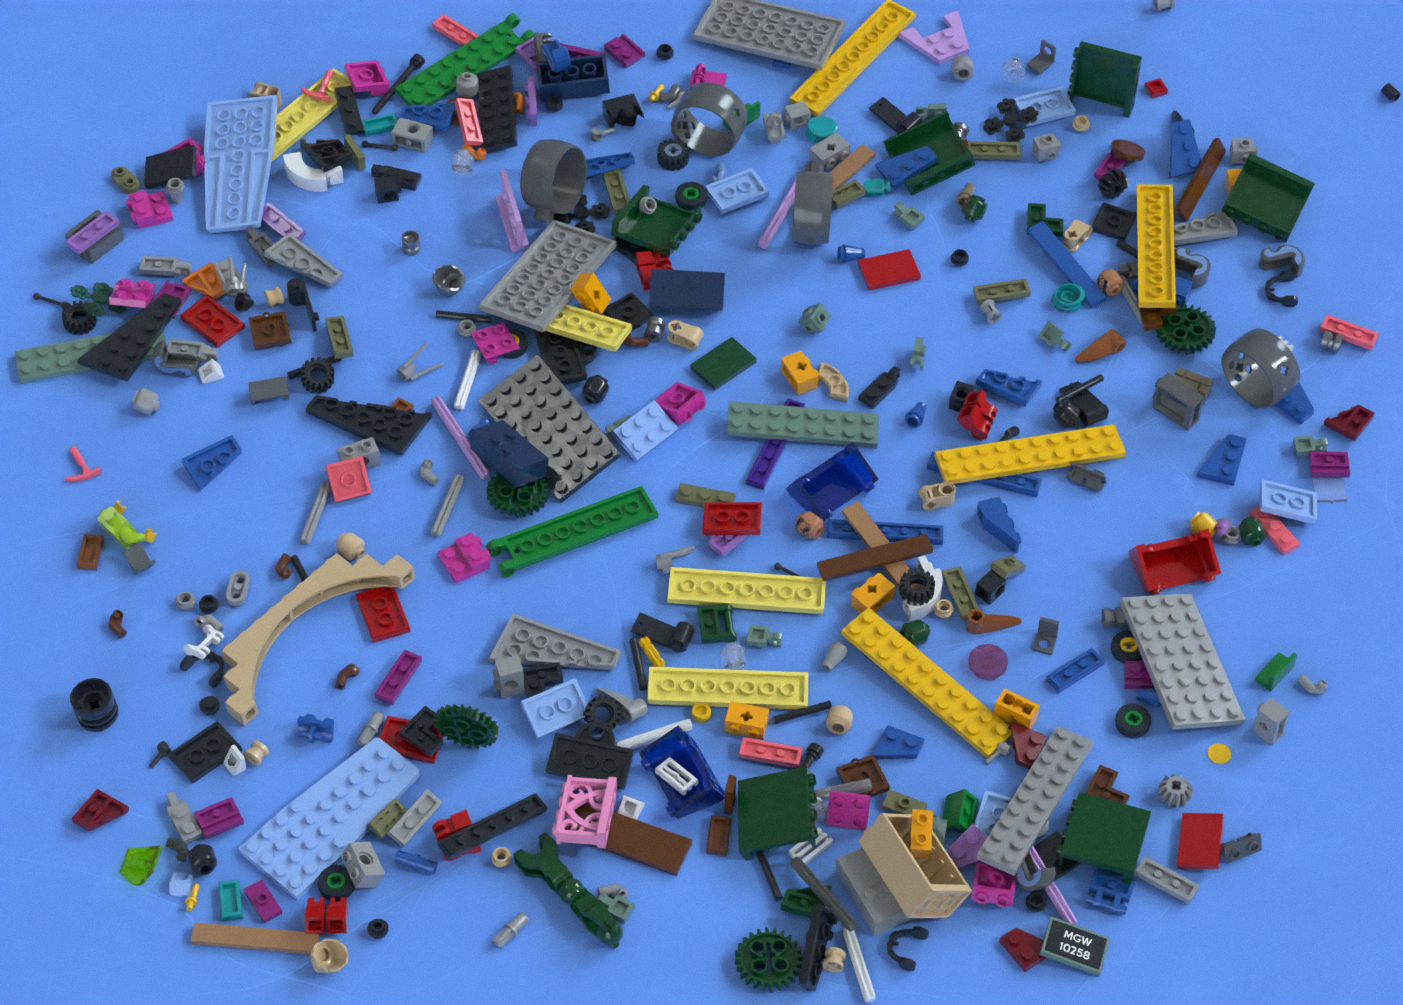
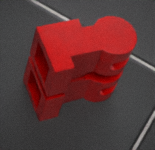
M651 251L636 253L635 266L643 291L650 290L651 269L673 270L667 255L658 252L652 253Z
M983 389L968 393L963 404L964 407H962L957 421L965 430L969 429L972 436L978 440H985L987 438L994 418L998 413L997 408L986 400L987 394Z
M463 810L450 815L448 819L435 822L432 829L434 834H436L437 842L472 825L467 810ZM479 845L461 855L471 852L473 854L481 852V847ZM442 853L444 859L447 860V861L455 860V859H457L458 857L461 856V855H459V856H457V857H455V858L449 860V859L446 857V855H445L444 853Z
M320 897L318 902H315L314 898H308L304 917L306 934H325V925H327L328 934L347 933V897H341L339 902L335 901V897H331L328 909L325 897Z

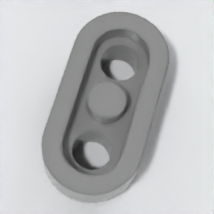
M238 570L230 576L226 599L231 606H241L246 601L250 586V577L246 571Z

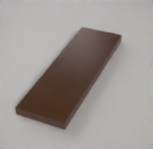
M588 802L574 810L583 820L593 813L601 812L592 808ZM613 812L606 849H599L677 876L693 840ZM566 826L565 830H570L572 826Z

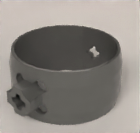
M710 82L697 83L692 85L678 102L670 122L671 132L679 140H682L683 144L686 143L687 147L694 152L706 156H722L729 153L738 143L746 127L747 110L742 100L728 88ZM688 108H702L715 113L727 123L731 131H718L705 126L691 114Z
M553 139L539 140L531 147L522 166L520 189L524 202L536 209L535 219L552 222L554 214H566L577 205L583 193L587 176V163L583 151L571 143Z
M818 162L806 164V171L796 173L792 241L805 244H826L829 242L833 174L824 172V165Z
M1255 328L1244 333L1229 345L1221 358L1223 372L1232 388L1245 401L1258 408H1269L1277 404L1291 393L1300 381V369L1291 350L1280 338L1265 329ZM1240 353L1244 354L1243 358H1239ZM1247 365L1250 367L1249 373L1246 372ZM1281 366L1286 367L1285 374L1280 373L1282 370ZM1235 376L1239 377V381L1235 380Z

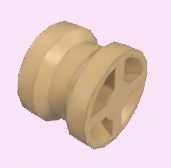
M279 286L274 287L271 291H264L269 308L274 307L275 304H284V297Z
M254 740L251 743V748L246 749L244 752V757L255 766H259L262 763L263 757L269 755V749L257 740Z
M836 947L827 948L825 950L826 959L823 960V968L829 972H841L844 967L842 961L846 957L845 951Z

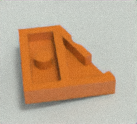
M212 262L182 279L185 286L205 296L208 295L214 300L227 293L223 291V285Z

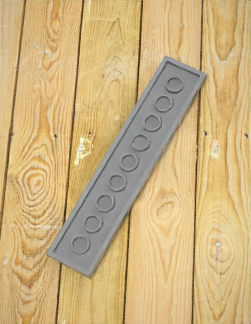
M1057 726L977 853L976 859L1014 876L1091 751L1094 741Z

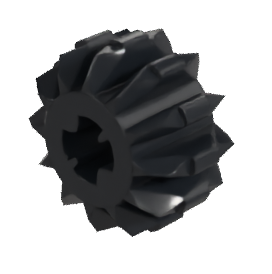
M1115 168L1111 171L1107 170V173L1102 174L1103 177L1098 180V188L1102 195L1114 199L1115 196L1119 197L1121 193H1124V189L1128 187L1127 184L1129 182L1125 173Z

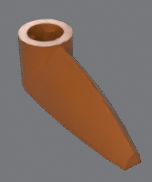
M1112 329L1077 355L1075 361H1092L1103 358L1113 352L1117 354L1125 348L1127 341L1116 330Z
M972 609L967 614L966 629L971 634L989 633L1021 624V618L1000 614H984L980 609Z

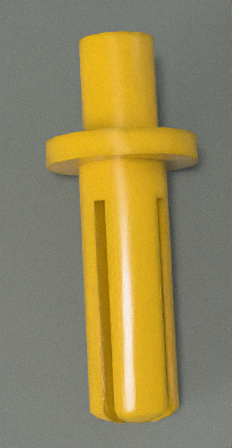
M660 84L655 91L650 92L649 102L659 99V94L665 88L663 84Z
M197 883L192 885L190 895L185 900L187 911H192L193 907L198 904L196 898L200 886Z

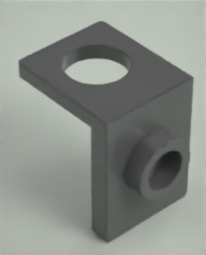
M1042 40L1040 53L1027 63V67L1038 74L1043 73L1055 62L1056 47ZM1045 47L1051 50V54L1046 52Z
M141 543L123 552L135 575L156 563L155 559L150 561Z
M1040 617L1033 651L1052 655L1057 639L1059 621ZM1042 640L1048 641L1050 647L1042 648L1039 646V642Z

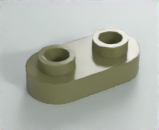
M116 167L112 170V181L125 194L135 193L140 190L139 180L127 168Z

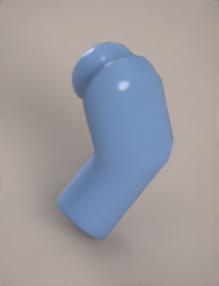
M717 163V176L713 175L711 177L712 183L725 178L726 169L724 163Z

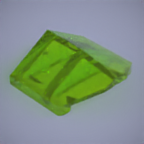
M162 847L128 848L119 873L132 885H143L154 872Z

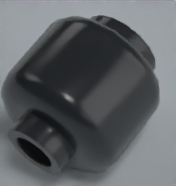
M600 375L589 377L582 389L585 400L592 404L604 401L610 389L608 380Z
M1068 399L1058 401L1053 407V418L1064 427L1075 426L1081 418L1080 408Z
M197 844L188 852L187 857L190 867L196 874H210L217 866V859L210 845Z

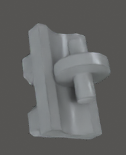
M780 112L763 114L768 140H770L771 144L781 143V139L786 138Z

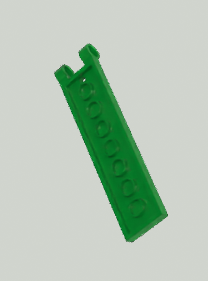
M511 13L503 22L395 87V92L408 106L421 104L432 106L456 91V78L458 75L469 72L477 76L478 73L490 70L516 53L515 48L534 37V33L531 30H527L519 38L511 29L518 26L520 18L515 13Z
M639 486L499 539H493L487 543L486 548L491 556H498L505 549L507 550L511 560H505L498 565V570L502 577L507 578L512 576L517 570L657 519L658 512L644 488Z

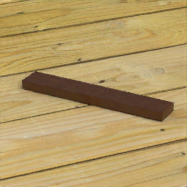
M1220 138L1213 139L1175 207L1182 222L1189 220L1226 153Z
M923 534L817 562V568L822 580L827 581L933 553V547L928 535Z

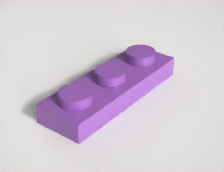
M528 76V83H524L525 94L529 95L525 96L526 106H529V109H526V118L530 119V126H537L535 76Z
M270 202L264 206L262 221L280 236L284 237L291 233L298 240H301L306 235L302 228Z
M105 211L66 240V245L80 255L119 226V220L108 211Z

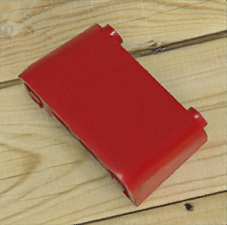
M1209 529L1198 531L1199 534H1189L1185 537L1156 544L1137 545L1129 550L1130 560L1145 593H1150V596L1162 593L1161 590L1200 580H1204L1205 583L1216 580L1215 576L1220 575L1221 570Z

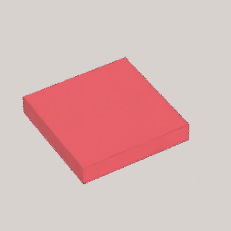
M363 456L325 465L334 502L372 493Z

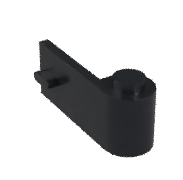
M882 97L869 107L872 113L896 131L897 134L923 122L921 117L915 112H911L906 116L885 97Z
M293 278L287 282L288 301L293 306L305 305L313 332L317 331L316 321H320L318 313L313 311L304 281L299 278Z
M1079 381L1069 383V385L1059 388V392L1063 394L1081 383ZM1088 389L1068 399L1080 408V420L1085 427L1108 418L1109 409L1107 405L1103 404Z
M640 612L631 632L641 637L646 636L651 641L679 653L687 650L695 633V628L684 621L678 622L675 627Z

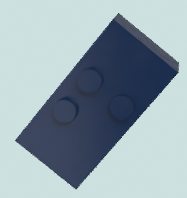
M605 54L570 58V68L557 73L552 71L548 61L536 62L541 102H545L548 97L553 95L560 97V99H569L610 93Z
M651 269L649 306L723 311L725 273Z
M504 420L472 430L470 449L515 488L546 477L548 457Z

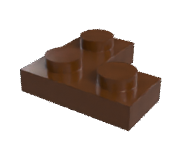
M1177 305L1176 308H1138L1144 332L1163 329L1161 315L1177 313Z
M1099 765L1086 794L1126 805L1130 795L1112 788L1118 777V772Z

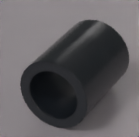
M1390 83L1384 85L1381 90L1392 102L1397 101L1401 96V93Z

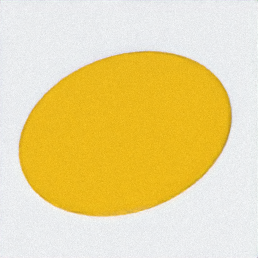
M1213 744L1208 748L1207 755L1214 763L1224 764L1231 759V751L1224 744Z

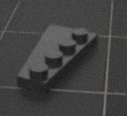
M814 904L813 910L810 913L809 931L806 933V948L802 954L803 964L798 976L799 984L807 991L816 990L823 969L821 960L826 958L827 942L832 941L834 935L831 929L838 922L835 915L822 904Z

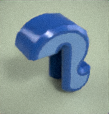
M558 40L542 44V53L545 59L548 60L553 72L557 73L570 68L571 60L566 46L561 47Z

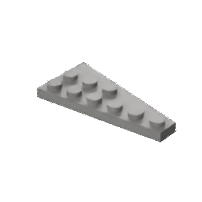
M513 613L489 656V663H495V660L518 655L521 665L542 666L560 662V667L614 670L622 656V651Z

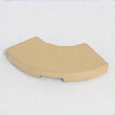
M822 362L818 371L820 376L818 381L823 382L830 391L829 398L848 402L849 386L847 380L844 379L838 369Z

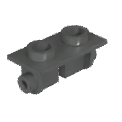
M1079 462L1076 464L1070 463L1072 471L1068 470L1066 475L1069 480L1082 484L1083 480L1087 479L1085 487L1095 491H1102L1104 487L1102 482L1107 483L1103 472L1099 470L1091 471L1087 469V466Z
M1250 832L1245 836L1237 838V842L1232 840L1221 844V855L1224 854L1225 864L1262 850L1260 833L1252 834Z

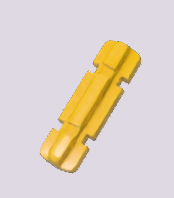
M646 636L641 638L639 645L650 662L653 663V667H665L664 660L660 657L654 645L650 644V639Z

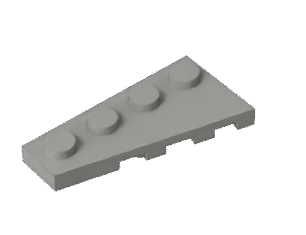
M1211 212L1202 219L1197 217L1188 224L1180 223L1175 225L1174 246L1237 236L1238 230L1231 217H1228L1223 212L1216 214Z
M288 233L264 251L265 257L329 288L342 279L343 273L291 233Z

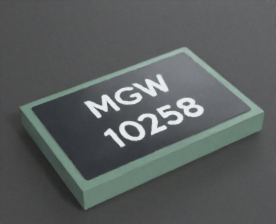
M1051 916L1039 955L1099 976L1110 938Z

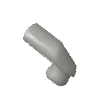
M425 459L420 466V475L435 486L439 482V477L432 473L433 462Z
M619 884L597 888L598 896L600 893H603L613 898L616 895L624 899L628 897V891Z

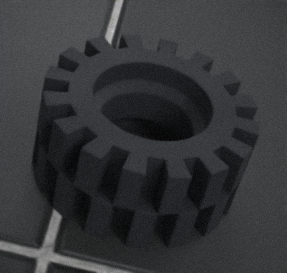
M79 300V303L73 301V305L69 303L67 307L63 308V325L69 333L73 331V335H77V332H79V335H83L82 332L87 334L89 333L88 329L92 331L94 329L93 326L96 327L95 309L87 301L84 304L82 300ZM76 316H86L81 320L73 319Z
M314 357L311 358V362L305 361V365L303 364L301 369V382L303 387L306 386L307 391L312 389V393H315V390H318V394H320L321 390L326 392L327 387L329 389L332 387L335 371L334 367L331 366V362L326 363L325 358L320 361V357H317V360H314ZM319 370L325 374V377L321 380H314L310 374L313 371Z
M914 568L913 572L909 569L908 573H903V576L900 578L899 594L904 601L907 599V603L913 602L914 606L919 602L921 606L924 601L927 604L929 599L932 600L935 580L933 575L930 576L929 571L924 573V569L921 568V571H918V568ZM918 583L923 585L925 588L922 590H914L910 587V585Z
M596 696L585 707L583 713L585 715L584 721H587V723L601 722L613 730L621 720L622 710H619L620 704L615 703L616 699H610L611 696ZM599 707L607 708L610 712L609 720H598L595 715L596 709ZM595 728L593 730L594 732L598 731V733L603 732V730L600 728Z

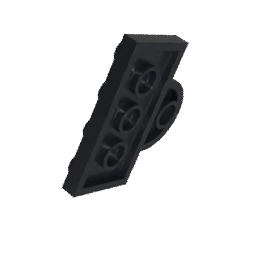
M533 329L542 360L563 385L587 380L584 366L595 359L597 346L548 331L541 332ZM589 346L591 349L585 350L583 347Z
M589 722L579 728L575 737L555 733L545 771L548 774L562 777L572 775V777L606 780H608V777H617V788L625 790L634 749L616 746L614 734L606 724ZM595 728L603 730V734L600 737L592 736V731Z

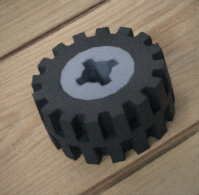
M672 138L669 141L664 140L658 146V164H661L662 168L665 167V170L671 169V171L685 168L689 161V147H687L686 143L683 144L682 140L678 141L676 138L675 140H672Z

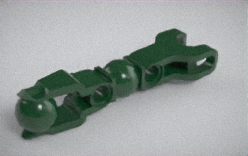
M543 833L538 837L541 851L537 854H528L522 849L513 853L514 863L521 872L528 877L541 878L560 896L563 902L570 904V908L583 922L586 929L596 936L600 942L613 948L619 946V941L623 935V928L620 922L613 919L604 903L587 891L581 881L573 878V874L558 859L557 844L550 835Z

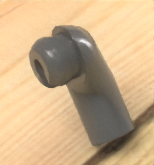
M674 84L668 93L660 94V102L675 101L682 91L681 86Z

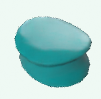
M813 117L808 121L805 135L810 141L819 143L835 134L838 128L837 123L829 117Z
M1061 284L1056 288L1051 302L1059 310L1076 311L1082 307L1085 291L1077 284Z

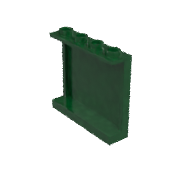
M1081 41L1079 47H1075L1073 52L1075 60L1072 62L1071 70L1074 71L1070 75L1069 82L1072 84L1069 85L1067 93L1070 95L1071 103L1074 95L1124 108L1123 116L1130 118L1135 104L1142 57Z
M948 111L883 141L890 158L928 146L938 157L939 161L918 175L905 180L906 183L904 184L911 196L976 166L971 151H968L950 120Z
M1250 153L1221 212L1225 213L1228 217H1234L1246 225L1257 228L1260 232L1268 233L1277 240L1287 242L1315 183Z
M643 185L613 219L611 235L670 257L674 251L678 250L680 243L686 240L687 235L693 232L695 225L701 222L703 216L701 213L702 206L699 205L694 212L654 198L657 203L655 211L649 215L644 214L639 207V202L643 197H650V187Z
M807 766L738 780V850L745 861L752 860L753 852L806 841H809L812 847H816L818 831L815 821H817L818 816L815 809L817 796L814 786L817 782L815 774L811 773Z
M1079 792L1077 800L1073 799L1070 811H1073V814H1068L1066 826L1069 827L1063 830L1061 841H1064V843H1059L1056 854V856H1060L1058 865H1062L1063 858L1125 874L1123 883L1131 885L1151 811Z

